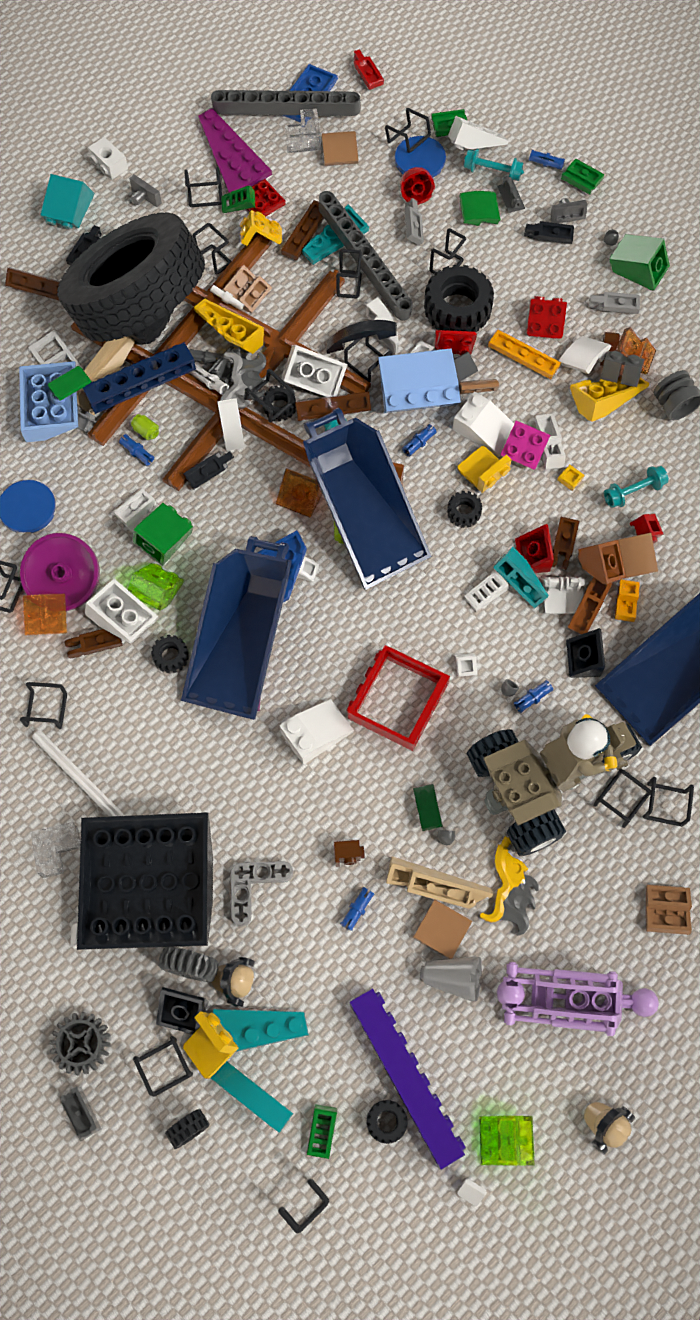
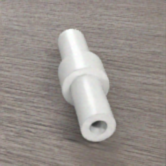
M215 285L212 286L210 291L222 298L221 301L231 304L239 310L243 309L244 304L235 299L228 291L224 292Z

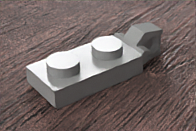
M412 198L405 203L406 236L410 241L421 245L424 242L422 214L418 212L417 201Z
M604 292V294H599V296L591 295L589 298V308L609 312L638 314L640 311V295Z

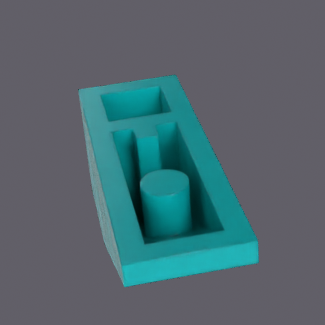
M514 547L510 548L494 565L493 568L534 609L548 598V593L531 566Z

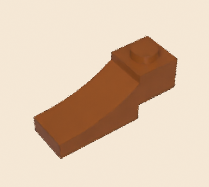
M592 577L567 628L579 634L587 633L613 583L603 584L595 577Z

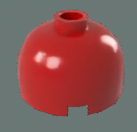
M414 167L403 174L400 181L402 197L406 202L412 198L415 199L417 205L425 203L432 197L435 183L428 170L422 167Z

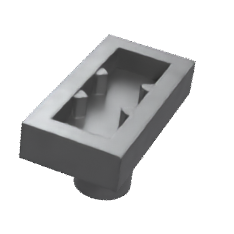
M135 174L129 178L131 189L135 192L131 196V200L135 205H139L144 199L156 207L162 204L160 191Z
M567 198L561 199L559 204L552 205L551 223L586 219V200L570 202Z

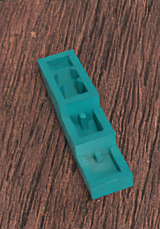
M227 1061L211 1077L214 1082L278 1133L282 1131L294 1114Z

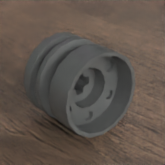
M685 370L670 374L659 382L653 391L659 404L664 405L663 409L668 418L673 421L688 416L700 406V390L697 386H694L693 379L690 378L688 371Z

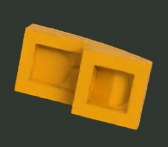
M623 579L619 581L615 619L635 622L640 582Z

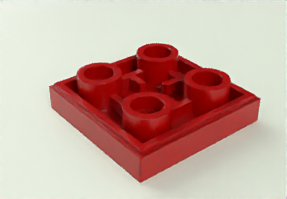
M264 179L252 186L255 190V207L247 210L249 212L251 210L260 212L266 217L286 205V200Z

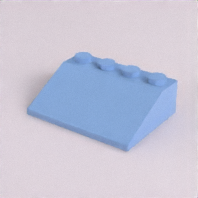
M452 348L378 357L385 413L451 406L461 403Z
M75 361L19 367L21 432L26 442L45 441L78 427L77 391L59 401L53 396L48 387V383L75 368Z

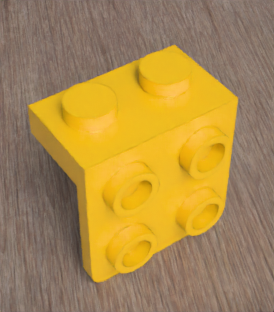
M252 210L247 218L244 217L240 223L242 244L247 246L255 232L277 244H281L282 228L278 222L270 221L262 213Z
M481 446L461 462L457 470L483 493L488 488H491L502 476L504 477L511 469L512 459L505 455L499 460L485 446Z
M200 1011L195 1016L200 1027L184 1043L183 1049L201 1075L206 1079H210L237 1051L238 1046L214 1013Z

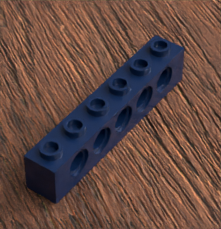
M185 342L179 345H174L168 350L158 352L152 357L140 360L129 367H124L113 374H108L104 378L91 382L83 387V391L94 414H97L196 370L195 361Z

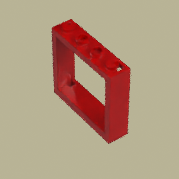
M385 645L382 651L379 650L376 653L374 666H369L365 674L366 680L364 684H359L355 693L357 694L355 700L349 702V706L346 709L348 711V719L413 751L449 684L450 676ZM387 660L437 683L409 738L358 713Z

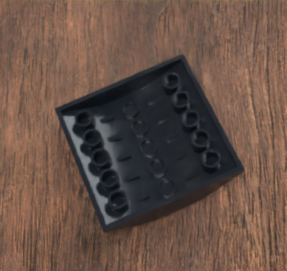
M209 813L81 818L77 950L208 946L213 907V851Z

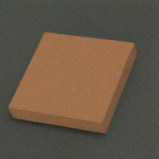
M434 899L413 938L444 957L452 959L472 921Z

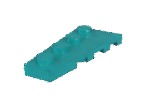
M348 204L344 209L363 234L369 231L368 224ZM327 224L323 228V232L320 235H316L302 249V252L311 264L314 265L344 247V245L330 225Z
M213 1009V1013L220 1019V1023L231 1034L233 1041L238 1046L236 1052L309 1036L304 1012Z

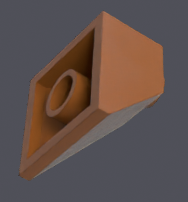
M618 540L578 549V558L582 569L601 583L608 584L626 578Z

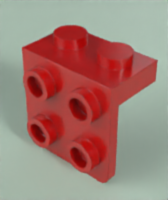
M534 296V299H530L527 335L561 339L564 333L567 302H563L562 298L545 300V297Z
M436 330L435 350L452 348L453 354L462 355L469 352L471 355L477 333Z

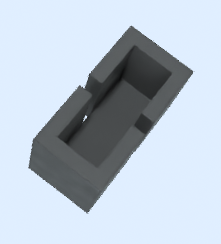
M608 351L601 379L617 383L621 367L625 365L620 384L637 387L645 359L637 355H628L626 357L621 352Z

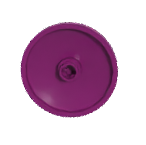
M66 533L48 534L36 540L24 554L20 567V579L27 596L38 606L55 612L71 611L85 604L96 591L100 578L99 562L92 548L80 538Z

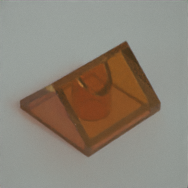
M286 468L276 505L310 518L322 497V491L316 479Z

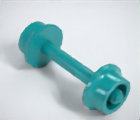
M469 149L464 157V168L470 169L472 173L475 171L476 165L508 172L510 173L509 177L515 181H519L521 175L524 174V163L517 161V158H514L512 166L478 158L479 149Z
M663 466L648 467V478L623 489L616 483L610 484V487L604 490L606 503L610 508L623 507L625 505L624 496L650 484L655 490H661L663 485L669 482L665 468Z

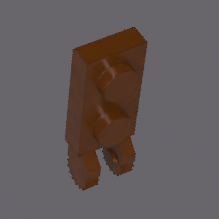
M560 517L553 547L554 562L552 567L557 565L559 554L565 556L562 567L564 570H567L570 557L573 554L579 520Z
M105 629L80 634L78 637L64 641L66 647H75L81 644V648L67 652V657L70 659L123 646L121 638Z

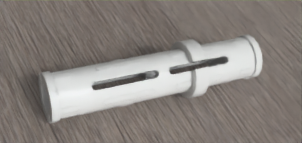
M196 364V370L189 372L204 382L209 389H214L221 395L229 389V385L219 380L217 375L210 374Z

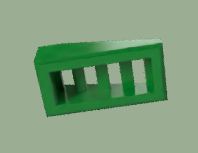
M245 186L222 195L223 214L255 207V190L251 186Z
M315 1104L307 1155L329 1159L337 1108ZM318 1114L331 1116V1120L320 1118ZM316 1124L328 1125V1126H330V1128H329V1129L319 1128V1127H316ZM315 1133L327 1135L328 1139L317 1138L314 1136ZM313 1143L327 1146L326 1149L313 1147Z

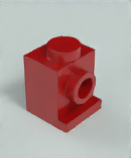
M643 514L629 523L630 526L635 527L637 536L651 533L653 543L658 541L657 538L664 535L656 514Z

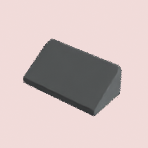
M469 352L454 359L458 382L478 372L477 366Z

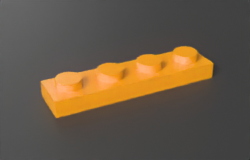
M500 330L495 332L488 343V347L549 379H552L561 365V362Z

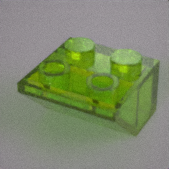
M151 563L132 574L128 591L140 601L161 611L171 604L183 585L184 579L174 572L162 569L158 564Z
M479 1116L481 1165L535 1166L532 1116Z

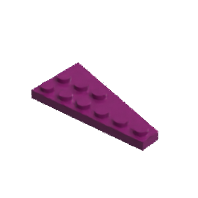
M213 108L198 115L200 125L208 140L209 147L212 150L217 167H219L228 193L245 186L252 187L272 175V170Z

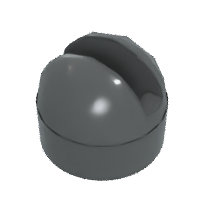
M614 229L608 230L605 234L604 242L610 246L617 244L619 239L618 232Z
M506 679L501 686V692L504 696L511 697L519 690L518 685L509 679Z
M438 831L439 841L446 846L452 844L455 840V831Z

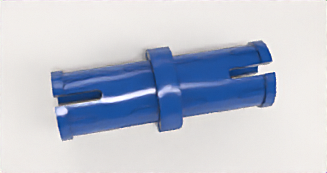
M533 149L529 157V161L543 164L544 167L550 166L562 170L565 162L564 158L552 156L548 152L545 154L534 151Z
M428 424L419 434L416 433L413 439L402 447L405 454L409 452L407 454L408 457L412 456L420 447H424L426 442L437 433L434 427L430 429L432 427L431 424Z
M127 434L123 435L125 440L122 437L120 438L119 444L129 450L133 457L140 459L146 466L150 465L148 460L151 463L153 462L154 456L147 452L142 444L136 443Z
M545 680L536 688L529 689L526 695L514 702L515 708H519L518 712L522 713L531 705L538 704L541 698L553 691L552 685L549 684V681Z
M365 887L362 888L355 902L350 904L349 912L340 923L345 928L350 920L351 922L347 927L349 931H353L361 915L365 914L366 906L375 895L370 891L366 898H364L368 891Z

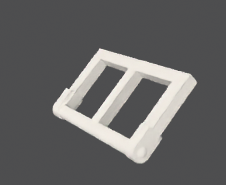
M56 330L48 333L44 338L28 347L40 365L56 363L68 356L71 362L75 361L76 366L82 368ZM56 339L63 351L44 362L37 353V350Z

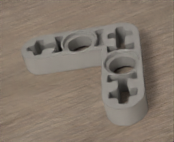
M285 861L238 863L233 866L231 871V917L235 925L244 927L251 921V884L288 882L294 873L290 863ZM253 867L254 879H250V874L243 875L242 879L235 875L241 868H243L244 872H251L250 868ZM261 867H265L269 871L265 878H259L256 875L257 870ZM271 867H275V871H281L282 867H286V870L290 871V873H286V877H282L281 873H274L275 878H272ZM239 889L247 891V897L242 901L237 900L235 897ZM235 904H248V907L243 906V912L245 915H247V917L243 919V922H240L238 918H235L236 915L240 914V908L239 906L235 907Z

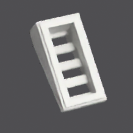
M496 571L467 593L464 598L477 612L506 592L508 583ZM487 586H489L494 592L491 593ZM481 590H482V591L485 593V595L487 596L486 598L481 594V592H480ZM474 595L480 599V603L473 597Z

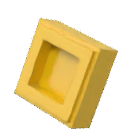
M569 464L557 480L573 491L585 475Z

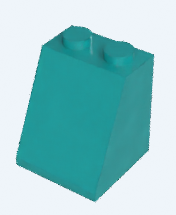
M50 174L40 215L48 224L56 225V223H59L67 229H72V227L79 228L94 197V192L83 181Z

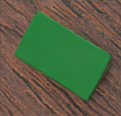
M76 366L48 383V387L53 396L61 401L92 381L80 366Z

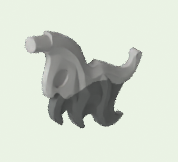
M259 352L258 359L247 360L241 358L236 353H224L225 359H232L234 362L231 377L234 385L223 394L220 401L237 398L238 409L251 405L250 400L255 399L253 397L248 400L244 399L245 388L253 391L266 379V376L263 378L259 376L266 366L264 354ZM265 390L257 391L255 394L262 398Z

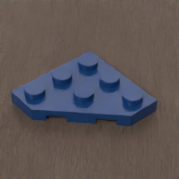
M298 530L275 542L278 544L281 542L288 543L289 549L285 559L292 560L283 603L288 601L307 551V547ZM262 549L257 552L273 557L277 556V551Z

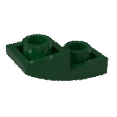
M434 784L413 788L422 831L443 827Z

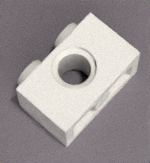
M105 137L88 147L91 162L97 165L102 173L108 175L112 180L128 169L126 157Z

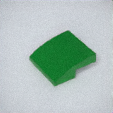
M469 191L460 193L459 199L463 223L479 226L481 222L492 224L500 222L496 192Z

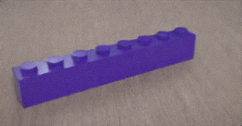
M371 989L350 1001V1006L437 1166L442 1170L465 1156L463 1150L466 1147L460 1136H454L451 1130L454 1125L447 1114L443 1116L439 1109L442 1104L436 1093L432 1095L429 1091L428 1086L431 1084L424 1072L422 1074L419 1073L416 1067L419 1062L413 1052L408 1053L405 1047L408 1043L403 1033H397L393 1026L396 1024L390 1011L386 1013L382 1005L385 1004L382 995L379 991L375 993L374 989Z

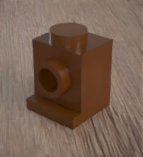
M359 840L334 842L336 867H340V863L355 865L357 861L365 858L364 846H360Z

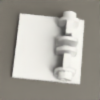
M543 577V587L549 595L544 600L545 614H574L583 597L584 578Z

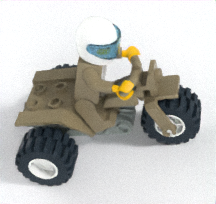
M585 714L581 720H575L563 726L560 731V737L546 744L540 754L527 740L519 742L512 729L500 730L480 739L469 748L466 754L478 777L491 776L495 785L493 789L486 793L484 802L492 815H497L506 810L510 812L516 822L509 827L507 834L519 856H526L550 846L561 839L566 833L555 811L556 808L562 806L561 791L572 790L573 787L582 783L581 780L587 776L604 773L615 768L620 770L622 767H627L629 765L627 761L637 755L642 746L629 724L621 722L608 727L597 719H593L590 715Z

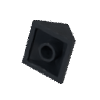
M598 628L567 639L569 677H600L605 669L601 629Z
M162 987L156 1025L194 1034L200 1027L195 1016L200 1011L206 1012L209 1002L206 998Z

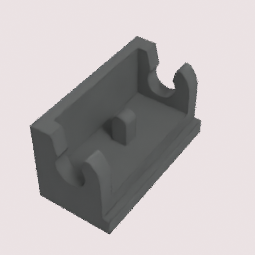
M230 346L224 352L236 353L243 359H251L247 354L243 355L240 352L242 348L238 346ZM223 353L207 372L217 375L219 380L228 384L231 381L234 362L232 359H225Z
M76 1086L71 1089L69 1094L60 1097L80 1141L102 1129L81 1087Z

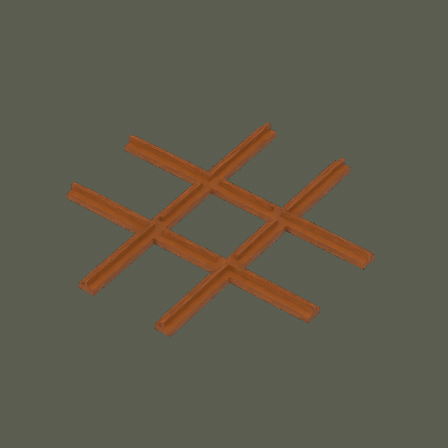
M256 232L249 244L243 247L207 291L196 286L183 301L195 307L203 299H207L264 327L263 345L267 349L263 354L266 357V366L259 374L263 378L266 376L267 369H271L274 372L284 358L288 359L292 345L313 351L298 341L336 294V274L339 271L335 269L334 272H328L281 332L236 307L221 301L222 298L210 291L213 285L222 290L241 266L245 265L250 270L269 248L272 240ZM340 277L341 288L342 285L345 283V278ZM193 307L154 354L134 343L125 361L133 365L140 360L154 356L158 352L168 350L174 345L185 342L187 346L207 321L194 311ZM74 322L71 325L72 330L87 338ZM92 341L101 347L106 343V341ZM347 369L340 385L342 390L350 394L367 392L371 387L370 382ZM189 374L182 375L165 384L212 410L215 414L163 478L164 483L177 491L187 482L183 473L201 463L223 436L217 402L221 400L223 395L214 389H209L205 383ZM149 391L108 408L89 431L88 437L104 446ZM247 407L239 409L241 427L310 467L303 444L304 440L273 422L269 423L266 418Z

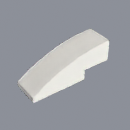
M378 297L367 304L366 316L370 320L393 321L388 309ZM398 334L397 336L381 340L394 354L398 353Z
M237 398L217 401L226 451L245 448Z
M554 413L536 415V429L551 435L542 454L545 469L564 467L566 455L561 444L562 436Z

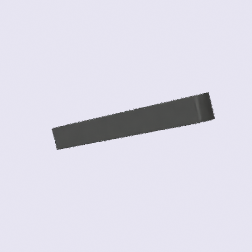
M215 90L211 94L212 106L217 114L356 116L361 111L360 95L357 92Z
M330 191L321 192L319 195V212L346 249L362 251V271L394 315L401 321L408 320L413 307L410 297L335 195ZM350 253L356 263H358V254Z

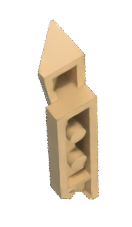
M124 336L121 339L107 341L84 372L94 382L108 374L119 371L135 340L129 336ZM83 388L77 391L78 407L84 412L87 411L95 415Z
M393 856L390 859L386 883L407 886V892L468 909L474 907L477 902L487 897L491 898L493 895L489 887Z

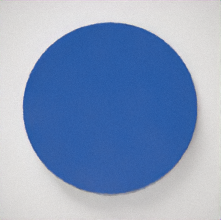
M425 136L408 138L410 148ZM430 137L411 153L407 152L406 141L404 140L398 145L395 152V164L402 174L410 168L422 167L428 170L432 177H435L441 172L446 162V153L443 146Z
M23 480L10 485L0 496V519L13 532L34 533L40 531L54 517L56 508L55 497L52 491L39 481Z

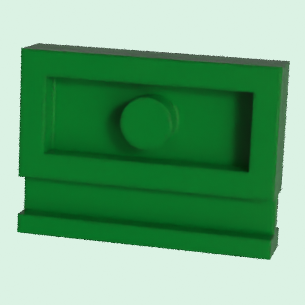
M465 109L432 113L431 120L435 136H448L456 116L467 120Z
M575 158L565 173H562L561 179L590 195L603 180L604 174Z

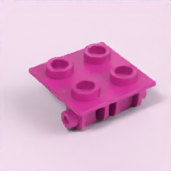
M515 421L501 456L508 455L512 461L535 470L551 435Z

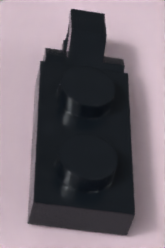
M544 221L535 223V225L526 224L524 236L536 240L572 244L574 225Z
M93 225L89 233L86 232L81 235L66 258L68 265H72L85 250L100 239L102 235L100 227Z
M231 451L223 456L220 453L213 454L183 473L191 488L195 490L228 468L226 463L232 460L234 456Z

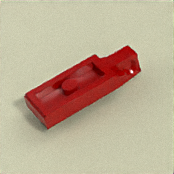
M360 49L355 50L353 57L354 66L368 89L371 90L384 85V78L370 56L364 57Z

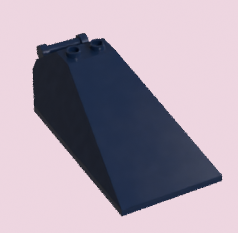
M340 408L334 409L332 413L313 422L308 421L304 423V428L310 437L303 441L309 464L364 590L432 557L380 431L375 430L358 418L346 421ZM337 420L339 425L317 435L315 429Z
M250 536L246 550L235 548L217 563H213L181 701L252 720L256 719L292 560L285 559L289 549L288 543L281 542L278 544ZM256 547L277 551V556L259 554L254 551Z
M700 593L595 685L650 746L700 704Z

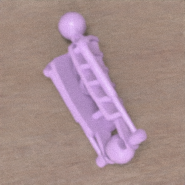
M516 962L507 963L506 970L508 976L503 977V982H501L497 989V998L502 1004V1009L506 1010L504 1012V1023L506 1025H513L515 1021L550 1024L553 1027L605 1032L607 1036L615 1035V1031L621 1022L622 1008H630L641 1017H650L655 1014L659 1006L658 997L652 990L647 988L638 989L632 995L622 994L623 982L617 980L618 974L614 971H609L607 974L559 969L551 971L520 968ZM517 973L533 974V978L516 977ZM539 975L550 976V978L540 979ZM522 984H532L531 1005L521 1004L525 997V990ZM554 988L565 989V994L554 993ZM578 992L582 993V1001L577 1004L573 1003V995ZM599 994H604V1003L601 1005H596V996ZM553 998L565 999V1008L553 1007ZM514 1011L532 1012V1017L515 1015ZM538 1014L549 1015V1019L539 1018ZM556 1016H564V1017H566V1019H565V1018H556ZM574 1018H583V1020H574ZM592 1019L600 1020L601 1022H593Z

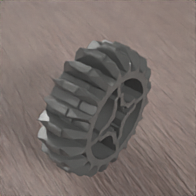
M165 947L159 957L158 966L165 972L203 982H212L215 976H217L219 963L216 959L207 955L181 948Z
M81 1012L80 1019L76 1013H73L72 1021L65 1017L64 1022L66 1025L57 1024V1027L61 1030L59 1033L56 1031L52 1032V1035L56 1036L57 1039L50 1040L51 1045H56V1048L51 1049L50 1053L58 1054L54 1057L53 1061L55 1063L60 1062L59 1069L62 1070L67 1066L66 1073L71 1074L74 1069L75 1075L79 1076L81 1069L84 1074H89V1066L92 1070L96 1071L98 1068L95 1062L104 1064V1060L100 1057L101 1055L109 1056V1052L105 1051L104 1048L111 1047L110 1042H105V1039H109L111 1034H103L108 1027L107 1025L100 1026L102 1019L98 1018L94 1021V1014H90L87 1018L86 1013ZM80 1025L90 1026L87 1031L84 1030L78 1035L71 1031ZM94 1032L96 1033L98 1040L97 1048L95 1051L91 1047V1040L94 1037ZM66 1036L70 1041V1048L67 1051V1055L64 1051V1041ZM74 1038L85 1039L83 1043H85L84 1046L87 1049L76 1047L78 1044H76L77 1041ZM80 1053L90 1056L84 1062L74 1063L71 1061Z

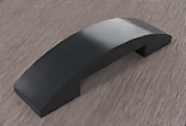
M368 320L351 324L339 330L327 340L326 352L330 354L344 350L346 342L376 334L379 340L397 336V323L388 320Z

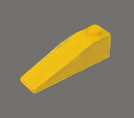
M203 299L194 307V311L232 344L251 354L263 346L264 327L207 299Z
M620 376L617 383L602 379L599 382L591 383V380H583L570 385V390L578 412L592 422L606 417L649 387L650 383L640 377L637 387L620 384L622 376Z

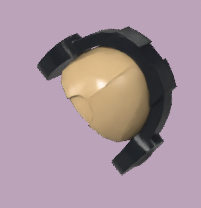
M239 957V959L233 960L226 965L218 966L217 976H215L214 981L211 983L216 990L224 993L228 1004L235 1007H243L244 1001L239 998L248 995L251 990L254 972L250 967H254V960Z
M600 1102L588 1105L585 1109L584 1119L595 1134V1139L592 1141L593 1146L605 1155L608 1152L607 1146L617 1148L623 1145L631 1134L630 1123L635 1120V1116L624 1106L614 1109Z

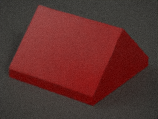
M547 524L515 538L517 551L527 560L534 573L551 571L554 557Z

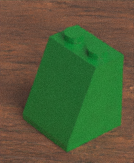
M625 234L609 259L613 273L652 291H655L670 267L664 238Z
M162 503L134 528L133 543L164 566L191 535L193 526L189 519L178 515L174 507Z

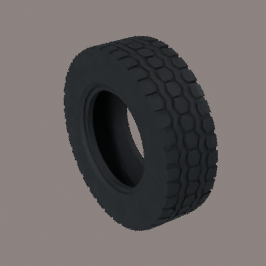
M169 212L149 214L114 229L85 250L64 273L58 285L57 295L60 303L83 335L92 341H113L124 336H130L135 332L145 329L147 326L149 327L157 320L166 316L168 312L170 313L198 284V280L201 279L205 269V259L185 223L179 216Z

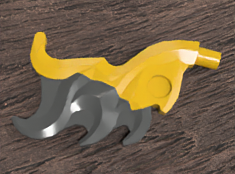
M504 836L501 844L497 846L494 860L495 869L502 881V887L497 890L493 913L490 915L481 913L479 917L490 923L499 920L511 921L519 928L516 935L520 936L529 927L526 906L530 905L533 910L536 907L530 887H533L535 891H539V885L533 877L524 874L528 870L527 866L509 854L508 847L511 840Z

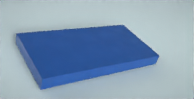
M308 64L289 91H330L337 82L338 75ZM283 115L305 125L312 117L311 115Z

